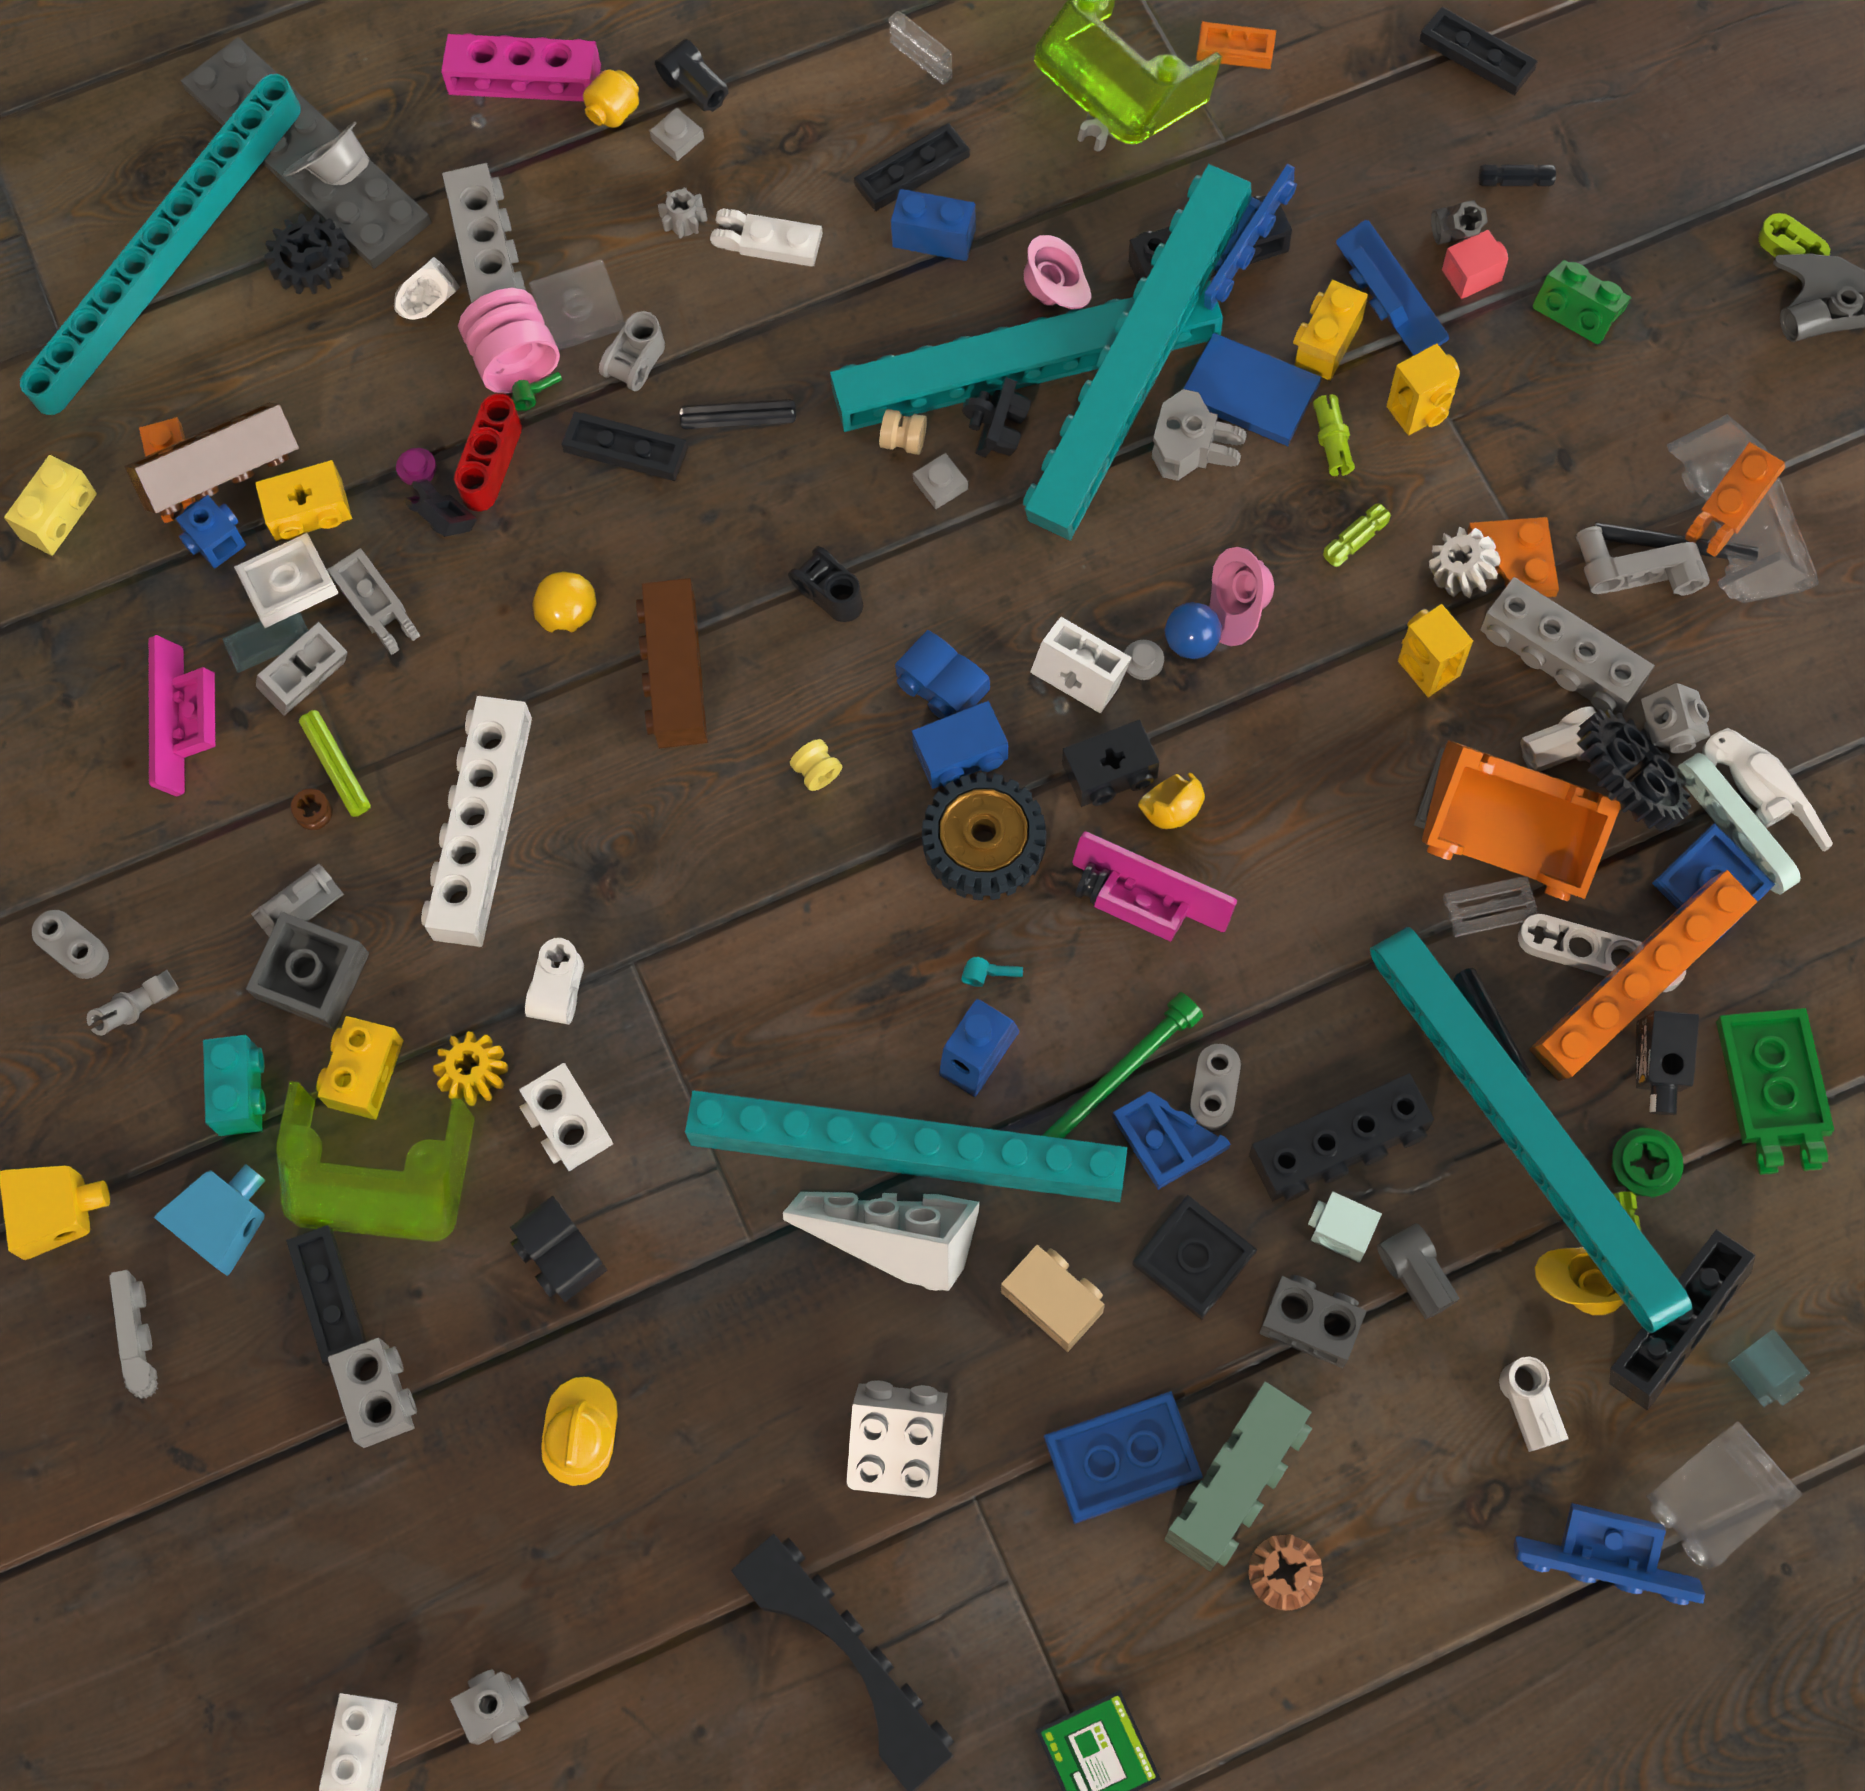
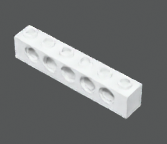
M477 696L474 710L470 709L467 713L465 721V731L468 734L465 747H460L457 755V770L460 772L457 785L451 786L448 795V807L451 809L448 823H443L439 835V845L442 848L440 861H435L431 869L430 882L431 886H434L431 900L425 901L422 909V925L425 926L433 941L477 947L483 946L532 722L526 702ZM490 740H501L499 745L495 748H484L486 743ZM493 777L488 785L483 787L475 786L481 778ZM478 814L485 815L480 823L467 825L468 820L472 816ZM476 853L475 858L467 864L458 863L464 854ZM459 891L467 892L465 899L461 902L449 903L453 894Z

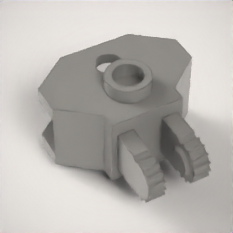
M1182 389L1162 404L1153 437L1155 444L1152 458L1162 477L1177 481L1197 467L1206 469L1207 463L1235 467L1240 462L1241 453L1235 450V448L1215 444L1213 441L1237 446L1244 444L1247 434L1241 427L1217 422V414H1212L1208 411L1199 392Z

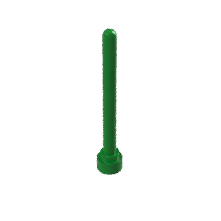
M1179 992L1167 1004L1169 1009L1164 1012L1165 1018L1042 1136L1064 1139L1177 1030L1182 1032L1186 1027L1189 1029L1194 1027L1204 1017L1195 1002L1186 994Z

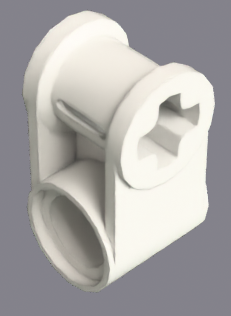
M553 938L541 947L533 980L526 996V1017L568 1025L571 1023L576 1010L577 993L584 970V963L569 940ZM564 956L568 957V962H561ZM554 962H561L559 968L555 967Z

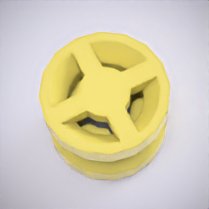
M821 739L813 740L801 747L790 760V766L795 772L802 773L804 784L810 791H816L825 787L842 770V764L837 758L830 757L828 746Z

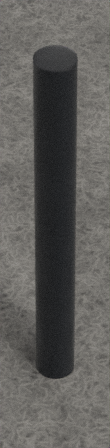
M1599 522L1594 524V526L1601 527L1603 538L1608 541L1653 548L1689 542L1682 535ZM1700 538L1696 541L1700 555L1714 557L1706 552L1710 540ZM1727 543L1715 557L1755 564L1759 548Z

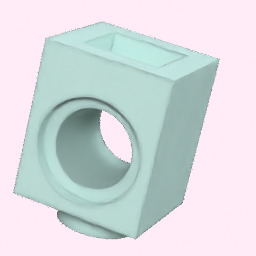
M1332 1191L1327 1204L1318 1200L1308 1225L1316 1228L1310 1241L1360 1263L1382 1213Z

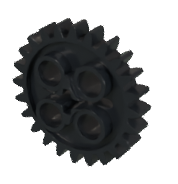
M1600 709L1579 726L1581 729L1577 732V735L1581 740L1577 742V745L1585 751L1581 754V758L1590 763L1591 767L1587 770L1597 775L1600 779L1597 783L1599 787L1607 788L1609 799L1611 801L1617 799L1620 802L1622 812L1631 811L1637 823L1643 819L1647 828L1650 829L1655 826L1660 832L1663 829L1669 831L1689 815L1687 810L1691 808V804L1687 799L1690 797V794L1682 788L1686 785V782L1677 776L1678 767L1668 762L1670 755L1668 753H1661L1658 746L1652 744L1644 728L1639 731L1632 719L1626 722L1621 713L1618 712L1614 715L1610 709L1605 712ZM1642 761L1640 768L1626 779L1627 773Z

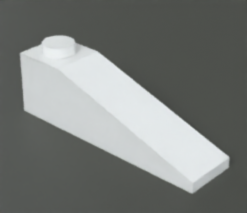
M800 1192L783 1212V1220L906 1283L921 1285L929 1290L949 1291L964 1270L979 1213V1202L940 1194H923L922 1202L897 1201V1193H882V1198L858 1200L857 1195L850 1192Z

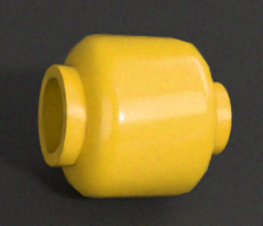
M622 70L602 71L586 87L583 93L587 117L598 126L603 124L611 128L619 127L639 105V89L636 82Z

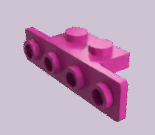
M155 635L149 638L148 658L149 784L151 787L177 797L185 793L184 758L215 747V672L202 667L184 674L183 648Z
M1083 832L1079 838L1072 861L1073 865L1085 870L1087 865L1092 862L1096 864L1095 867L1098 871H1102L1104 868L1110 870L1109 878L1097 896L1095 908L1170 942L1185 917H1189L1217 931H1226L1237 904L1235 898L1089 832Z

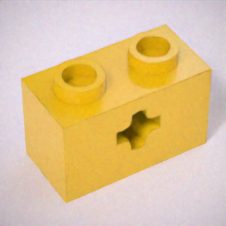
M333 460L255 482L265 523L275 541L283 539L292 540L303 533L320 528H334L340 525L341 522L352 519L343 482Z

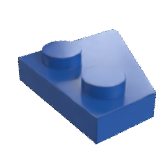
M1151 1091L1114 1111L1112 1114L1113 1120L1158 1190L1228 1150L1231 1145L1227 1138L1222 1135L1218 1137L1197 1124L1195 1118L1183 1111L1174 1110L1167 1101Z

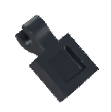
M426 479L412 482V486L418 490L420 498L418 496L407 497L404 502L410 510L418 511V514L430 523L431 528L435 532L446 537L472 530L477 518L451 495L441 496L435 490L433 484Z

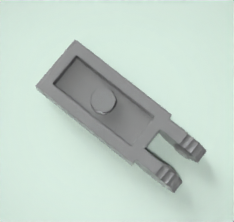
M361 548L327 569L330 577L371 633H376L391 655L399 651L394 637L387 632L384 626L394 619H397L405 635L412 641L420 637L414 624L406 615L403 604Z
M128 1270L113 1272L109 1277L123 1378L126 1379L124 1383L126 1388L135 1394L134 1396L140 1399H147L149 1396L152 1397V1394L158 1389V1382L156 1381L158 1377L157 1370L146 1361L145 1351L152 1350V1339L148 1324H142L140 1308L146 1307L144 1285L142 1281L136 1282L135 1277Z

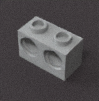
M318 622L257 675L256 687L285 716L345 663L347 651Z
M376 1338L328 1357L353 1442L366 1448L415 1429L411 1415L416 1414L417 1409L408 1388L402 1389L398 1374L403 1372L404 1369L395 1346L389 1348L384 1341ZM377 1360L378 1371L376 1375L370 1380L361 1381L360 1370L362 1366L368 1361ZM382 1402H390L392 1407L390 1416L381 1423H374V1409Z

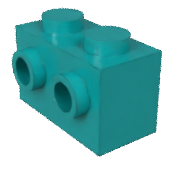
M247 1035L203 1040L205 1123L219 1136L263 1131L262 1114H265L266 1100L261 1089V1073L264 1072L265 1067L262 1049L258 1048Z

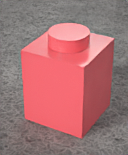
M1486 230L1479 235H1475L1447 248L1442 271L1459 297L1463 299L1501 282L1508 262V254L1504 245L1500 241H1496L1491 232Z

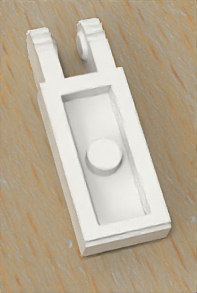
M723 208L717 212L715 221H717L719 226L727 228L726 230L717 228V230L714 229L712 231L710 241L717 248L740 252V255L814 266L823 234L822 226L747 214L746 216L739 210ZM733 230L742 231V235L740 236Z

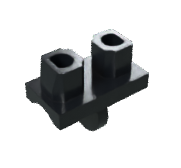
M1006 377L1001 390H996L993 393L991 403L989 402L990 393L986 391H980L978 398H968L965 400L962 412L970 419L969 428L978 431L981 424L984 423L975 454L986 458L991 450L1011 456L1017 449L1021 432L1005 426L1004 422L1007 418L1021 424L1025 420L1032 402L1030 399L1014 391L1017 381Z

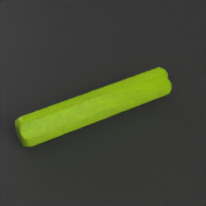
M311 710L307 714L302 715L299 723L350 815L357 817L367 812L371 805L320 713L317 710Z

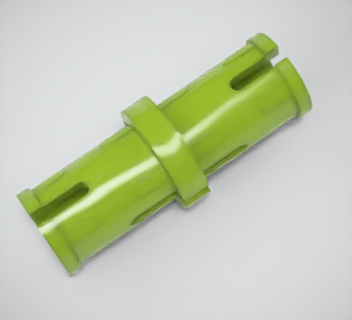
M1330 394V404H1328L1326 395H1323L1313 402L1320 427L1318 432L1319 444L1325 448L1330 475L1338 476L1337 468L1340 467L1341 475L1344 476L1355 469L1347 441L1350 436L1349 428L1343 424L1338 397Z

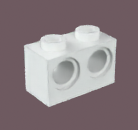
M565 1063L519 1089L526 1100V1103L519 1107L532 1129L538 1125H541L548 1138L541 1141V1144L554 1164L562 1160L568 1171H571L613 1145L610 1136ZM549 1095H562L561 1103L556 1108L550 1110L542 1108L543 1101ZM581 1129L584 1131L582 1139L577 1144L566 1145L563 1143L565 1135L570 1130Z
M343 1693L339 1694L319 1791H380L397 1703Z

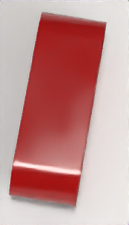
M496 393L490 395L480 405L455 471L454 480L463 504L472 511L481 512L487 510L495 503L521 435L522 425L514 401L505 394ZM500 417H507L504 420L495 421ZM495 450L491 454L482 455L486 451ZM475 484H482L476 489H469Z

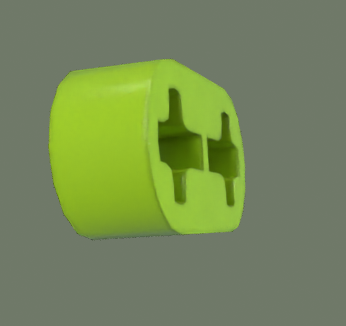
M1777 213L1769 216L1759 233L1758 240L1760 245L1774 257L1778 255L1809 254L1810 252L1815 255L1830 256L1829 245L1824 239L1787 214ZM1779 230L1785 233V235L1781 234L1778 237L1772 234V232L1776 233Z

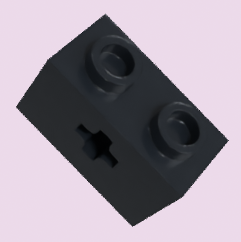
M1140 719L1063 748L1062 766L1081 807L1091 803L1094 806L1105 804L1111 801L1117 793L1130 788L1132 791L1142 790L1151 785L1154 779L1158 778L1160 762Z

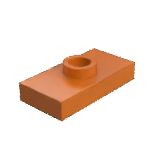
M1202 21L1196 61L1271 70L1276 30Z

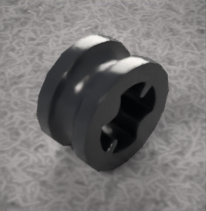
M1090 862L1080 879L1075 897L1081 899L1083 896H1087L1090 899V903L1095 905L1099 892L1109 878L1110 870L1104 868L1102 871H1098L1095 867L1096 864Z

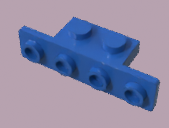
M1289 164L1285 166L1263 202L1252 197L1214 269L1218 272L1204 293V307L1212 311L1218 300L1224 302L1228 298L1235 283L1232 279L1239 268L1242 270L1247 268L1255 253L1254 244L1260 236L1265 238L1271 231L1276 220L1274 213L1281 203L1287 205L1297 187V183L1294 182L1295 167Z
M1364 220L1336 240L1338 248L1353 268L1348 272L1360 291L1367 288L1373 297L1369 303L1381 321L1388 318L1413 356L1436 343L1441 346L1449 340L1447 331L1369 220Z
M1571 1503L1561 1546L1520 1536L1515 1537L1514 1550L1516 1558L1522 1561V1564L1529 1569L1549 1572L1550 1568L1568 1572L1572 1578L1586 1583H1595L1596 1579L1615 1583V1586L1620 1590L1632 1594H1641L1643 1590L1661 1594L1665 1600L1679 1605H1688L1689 1601L1696 1603L1704 1602L1705 1592L1698 1578L1657 1569L1666 1533L1664 1524Z

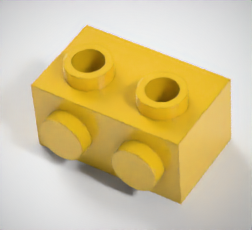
M1333 279L1325 293L1319 291L1310 309V314L1313 316L1309 324L1302 322L1294 338L1293 344L1298 346L1295 366L1331 381L1363 321L1368 294Z
M1438 343L1396 366L1386 407L1408 436L1427 425L1429 427L1437 426L1447 418L1460 375L1457 362L1450 354H1445Z
M349 1016L345 1017L342 1028H337L331 1040V1052L333 1053L328 1068L324 1067L321 1070L316 1085L317 1092H319L318 1097L328 1108L374 1120L377 1119L404 1041L396 1029Z

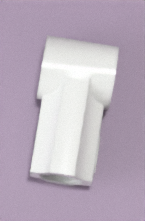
M1592 706L1580 708L1566 715L1559 724L1523 737L1520 745L1528 768L1540 772L1574 758H1577L1578 761H1585L1581 758V754L1585 751L1577 745V742L1581 740L1577 732L1581 729L1579 726L1596 713L1595 709Z
M1530 1356L1521 1357L1505 1366L1499 1378L1500 1389L1504 1396L1510 1400L1529 1452L1569 1439L1549 1388L1550 1377L1548 1369L1539 1359ZM1518 1368L1525 1369L1531 1374L1533 1378L1531 1391L1522 1390L1515 1382V1372Z

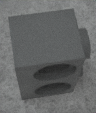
M1292 1275L1288 1279L1282 1276L1259 1334L1343 1368L1349 1359L1367 1311L1359 1308V1302L1348 1295L1334 1292L1333 1296L1315 1290L1317 1285L1304 1277ZM1286 1300H1295L1303 1306L1305 1316L1300 1319H1290L1283 1313L1281 1304ZM1329 1317L1341 1319L1346 1325L1347 1333L1341 1337L1330 1335L1324 1328V1320Z

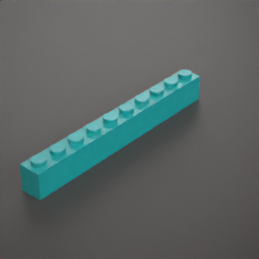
M1208 164L1202 176L1196 175L1188 190L1187 197L1190 199L1184 210L1178 209L1174 214L1169 227V231L1172 232L1166 244L1160 243L1156 248L1151 261V265L1154 267L1148 278L1142 277L1139 280L1133 294L1135 302L1130 312L1124 311L1116 324L1115 333L1117 336L1111 347L1106 345L1100 353L1097 361V368H1099L1093 381L1088 379L1083 385L1078 398V402L1081 403L1075 415L1069 414L1065 419L1060 431L1062 439L1057 449L1049 450L1042 464L1041 470L1044 473L1037 485L1031 484L1024 497L1023 505L1026 506L1025 512L1029 522L1071 541L1252 199L1251 182Z
M1210 279L1172 350L1208 342L1213 333L1221 335L1223 315L1218 302L1212 311L1204 307V293L1211 283ZM1133 297L1123 300L1112 299L1103 305L1087 309H1072L1066 314L1050 318L1039 317L1026 324L1010 328L999 327L990 333L974 337L962 336L953 342L937 346H922L913 352L897 356L886 355L880 357L877 361L861 365L850 364L843 366L839 370L830 372L832 391L843 430L847 432L882 423L886 409L900 411L902 416H911L963 403L968 398H978L980 391H986L991 396L996 390H1001L1006 377L1017 381L1015 389L1099 369L1097 368V361L1100 353L1106 345L1111 347L1117 336L1115 333L1116 324L1124 311L1130 312L1135 300Z
M692 1090L685 1134L691 1146L1121 1202L1127 1147L694 1090Z

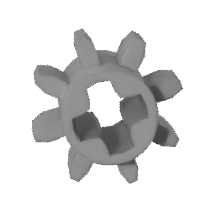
M686 187L673 192L668 191L666 193V204H658L664 231L667 232L672 229L679 238L693 233L698 234L699 222L707 221L702 196L700 194L693 196L692 193L687 191Z

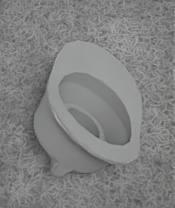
M355 121L350 124L336 138L297 160L284 171L283 175L290 176L305 168L327 184L344 185L352 181L369 164L368 156L352 132V128L357 122Z

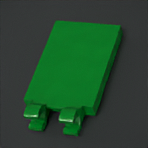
M1807 1009L1719 1016L1716 1024L1742 1144L1756 1143V1164L1759 1174L1778 1173V1166L1784 1165L1781 1147L1800 1145V1162L1803 1171L1822 1169V1162L1828 1161V1153L1823 1137L1830 1136L1834 1132V1125Z

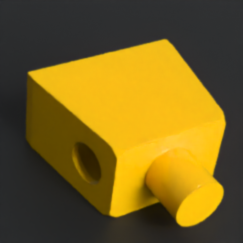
M71 1166L0 1171V1188L8 1251L23 1260L31 1259L86 1236L90 1232L88 1211L110 1205V1194L105 1181L84 1185L82 1175Z

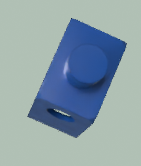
M976 999L943 1048L939 1076L976 1098L1019 1034V1029L1015 1022L983 1001ZM958 1062H962L969 1071L958 1066Z

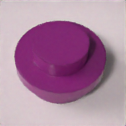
M412 448L400 455L396 463V470L400 479L412 486L413 481L422 479L431 481L436 472V461L428 450Z

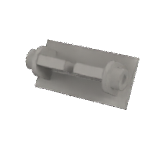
M317 864L269 901L259 906L251 915L270 937L281 911L309 921L344 894L323 866Z

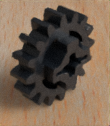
M299 214L298 223L293 224L289 219L284 220L285 230L282 231L274 228L273 234L276 241H266L269 253L265 254L264 257L274 280H279L285 290L293 285L297 294H301L305 287H309L312 294H317L318 285L323 284L324 287L330 289L332 288L330 283L332 277L340 280L343 278L340 267L346 268L350 266L347 255L351 254V250L342 228H336L332 219L329 218L322 223L319 214H315L311 221H306L304 215ZM326 241H328L332 245V247H328ZM284 261H288L290 267L293 268L291 269L288 266H286L284 264Z

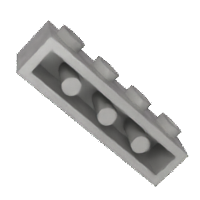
M1515 577L1512 578L1488 610L1480 629L1495 645L1509 648L1520 655L1521 659L1528 666L1534 669H1541L1554 677L1557 683L1564 689L1578 692L1589 699L1597 710L1601 709L1605 712L1610 709L1614 715L1618 712L1621 714L1625 712L1646 683L1655 666Z

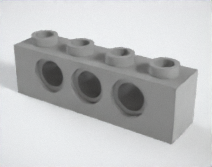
M487 163L442 173L471 303L495 290L517 288L526 291L521 271L514 272L512 266L513 263H518L519 259L514 240H506L505 232L512 231L507 209H499L498 201L504 199L499 176L491 177Z

